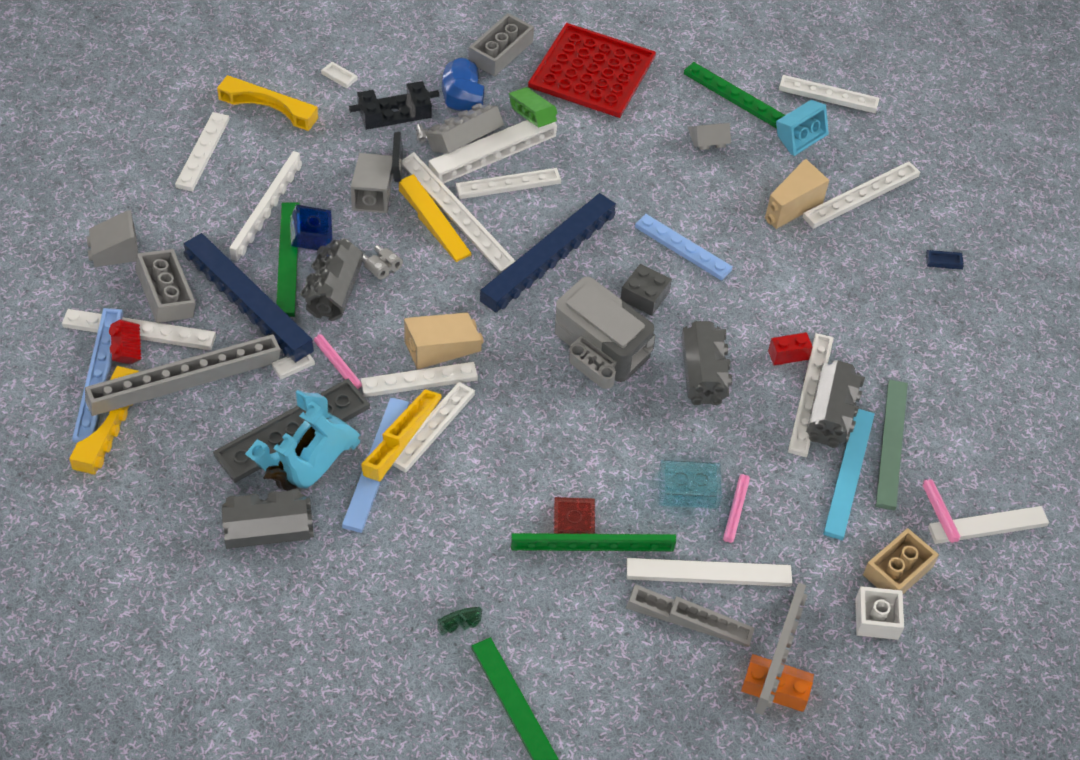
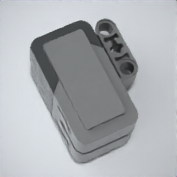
M583 277L556 302L555 334L570 346L569 362L601 388L609 389L613 387L615 381H626L650 358L656 336L654 334V324L595 279Z

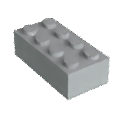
M507 13L469 47L468 60L474 62L478 68L496 76L533 42L534 26Z
M479 103L472 106V109L469 111L465 110L458 113V116L455 118L451 117L444 120L445 123L442 125L432 126L431 130L425 134L433 152L451 153L503 126L504 123L498 106L482 105Z
M174 249L138 253L135 270L156 323L193 318L196 302Z

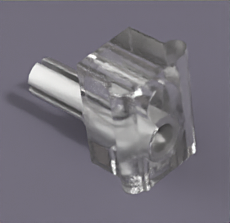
M417 124V145L429 144L425 133L431 129H423L421 124Z

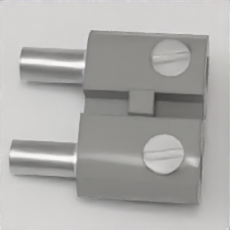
M376 245L374 248L379 256L367 257L363 254L362 260L365 262V268L378 279L386 278L389 276V271L394 273L403 264V260L390 249H383L379 245Z

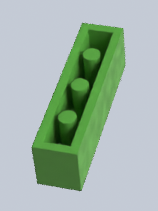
M525 87L508 93L511 108L538 128L557 121L555 105L529 88Z

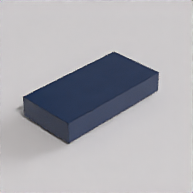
M926 251L927 267L963 270L962 253Z

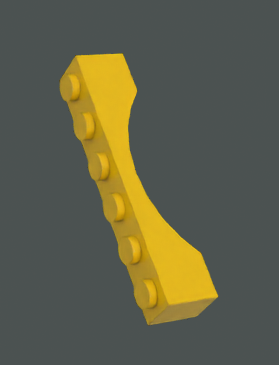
M228 75L217 87L218 99L233 105L254 103L272 107L283 113L292 122L293 126L307 131L312 128L318 119L317 106Z
M117 366L110 380L139 371ZM129 406L110 411L104 423L94 433L76 444L69 458L73 470L95 475L98 468H102L106 452H110L112 440L118 436L120 424L126 420Z

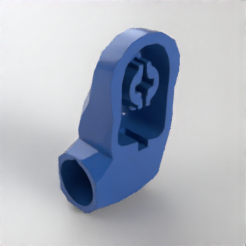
M458 58L449 62L444 69L442 77V92L445 104L448 108L457 111H469L476 104L481 103L483 105L484 86L478 84V68L474 62L466 58Z

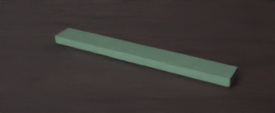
M889 379L875 507L895 511L897 507L908 383Z

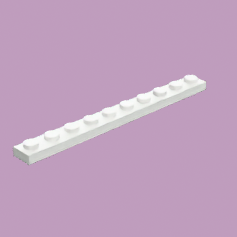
M414 152L402 160V167L409 175L414 174L433 201L500 273L515 262L510 254Z

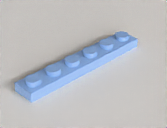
M647 214L635 223L636 229L721 281L732 271L733 266Z

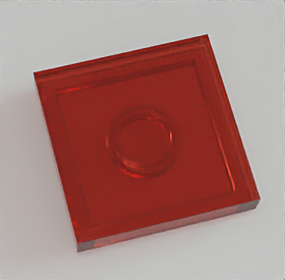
M555 497L554 534H595V499Z

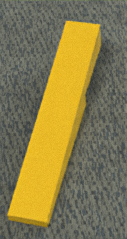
M412 174L399 182V191L417 211L418 218L455 262L471 256L470 250L416 176Z
M425 389L382 434L383 441L361 463L364 477L379 482L382 480L441 400V394Z

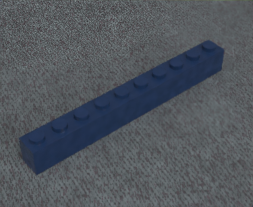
M601 193L597 194L480 290V302L495 313L500 309H505L512 299H517L524 289H529L535 280L541 279L547 270L553 269L559 260L565 259L570 251L580 246L582 241L588 240L594 231L600 230L606 221L612 220L616 214V203Z
M203 233L183 243L186 259L192 261L197 270L202 271L206 278L213 282L220 292H224L231 303H235L242 314L245 313L251 323L256 324L265 336L273 334L287 358H291L296 363L314 352L313 339Z

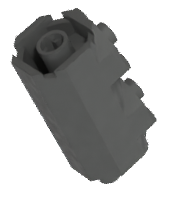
M334 239L326 246L323 245L317 250V257L311 265L316 273H310L307 276V283L300 293L307 303L306 310L316 318L321 319L322 316L329 317L328 320L335 321L343 316L363 262V252L348 239Z
M695 321L691 323L692 326L690 328H687V326L683 328L681 336L687 395L693 405H719L723 399L729 397V386L732 385V374L728 372L730 370V359H725V355H728V344H725L724 341L726 340V329H721L718 326L717 328L714 327V323L711 321Z
M839 360L833 361L831 365H828V363L823 364L819 373L806 430L810 441L825 444L832 448L838 447L841 443L848 442L850 432H853L856 421H853V417H856L859 406H856L862 394V391L859 389L863 386L865 380L864 376H861L859 372H855V367L852 364Z
M298 489L281 492L272 491L268 493V498L265 500L260 499L259 495L255 493L245 496H229L226 498V503L222 505V523L226 549L309 540L314 537L310 497L301 494V491Z

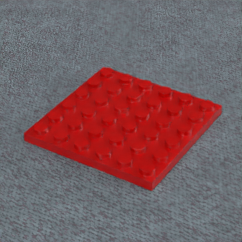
M566 23L529 80L528 88L621 118L655 59L656 52Z

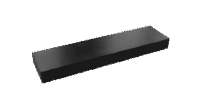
M394 132L392 170L394 181L401 182L403 144L401 132Z

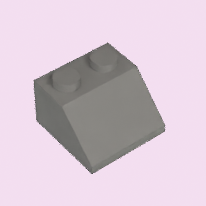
M730 123L688 127L694 147H699V150L710 149L709 146L716 145V148H724L726 144H731Z

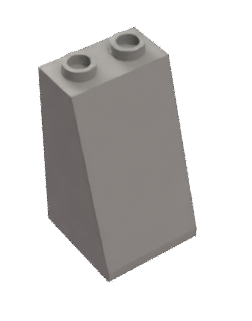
M359 153L351 183L352 211L388 213L393 180L392 156Z

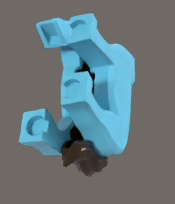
M296 391L297 406L306 411V413L302 412L299 417L305 421L297 429L293 437L287 433L284 434L282 437L284 439L280 445L276 444L273 448L277 452L270 454L268 445L257 439L245 453L260 468L266 471L263 479L274 480L281 490L290 491L297 487L306 489L312 486L344 450H349L350 448L354 450L360 443L358 438L360 434L341 419L328 413V400L318 393Z

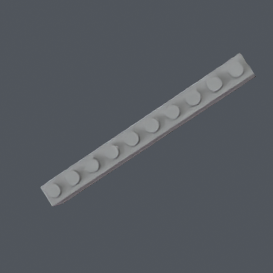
M272 334L85 387V402L91 416L271 365L279 360L281 349Z

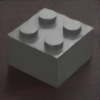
M639 264L622 286L620 299L652 316L670 293L672 279Z

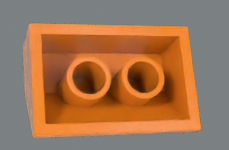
M752 654L741 692L760 698L772 660ZM785 665L781 678L776 676V679L780 680L776 693L771 691V694L775 695L773 702L804 712L813 685L814 674Z

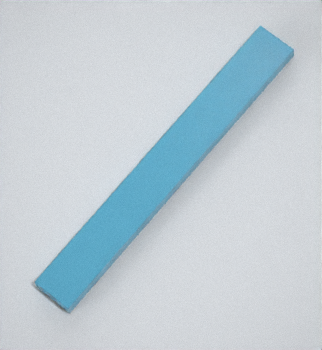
M858 409L856 417H853V421H856L853 432H850V437L846 444L823 535L843 541L875 413Z

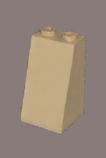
M807 159L803 160L770 195L765 215L767 223L777 229L803 215L804 212L823 204L829 179Z
M469 313L404 319V341L417 370L480 352L484 343L481 333H478L476 322L474 319H471Z

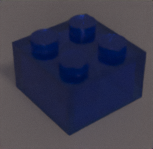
M296 204L290 217L291 246L318 250L321 246L331 243V210Z

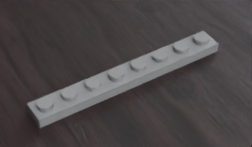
M798 582L755 713L764 715L766 707L771 708L775 695H772L771 691L776 693L780 681L776 679V676L781 678L785 666L781 662H786L789 650L786 647H791L794 638L790 633L795 634L799 622L795 621V619L799 620L803 608L799 606H804L808 595L804 593L805 584Z

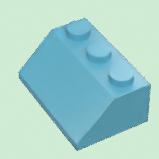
M810 100L776 121L777 135L791 155H797L829 134L825 104Z

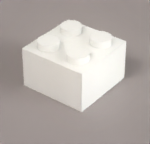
M860 586L855 599L856 636L899 640L904 629L902 591Z

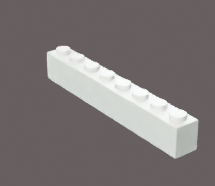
M528 120L522 121L519 124L464 145L451 153H446L429 160V169L444 184L556 137L557 124L554 122L538 128Z

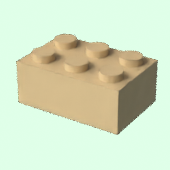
M907 528L867 563L863 576L877 588L901 590L904 594L934 567L939 554Z

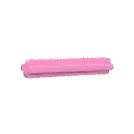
M319 334L315 337L314 342L342 377L345 380L349 378L357 389L361 388L360 380L323 335Z
M741 474L739 476L723 537L725 542H734L750 480L748 475Z
M931 479L925 480L923 488L951 543L958 542L960 534L934 481Z

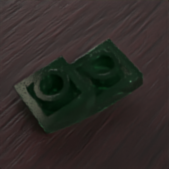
M470 607L447 614L437 620V630L443 636L447 632H454L459 625L464 630L469 627L474 628L482 619V609L480 607Z

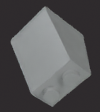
M127 210L89 228L90 236H86L87 245L91 247V250H88L89 261H93L94 267L136 261L138 246L131 210Z

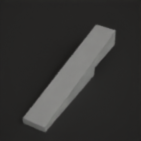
M636 584L631 591L626 605V609L746 647L750 646L755 629L676 596L673 600Z

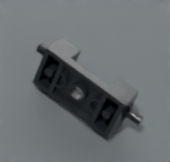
M423 81L406 84L407 94L380 99L376 98L374 90L357 92V104L349 105L350 113L360 112L366 130L432 118L430 98L440 97L438 90L429 92L425 88Z

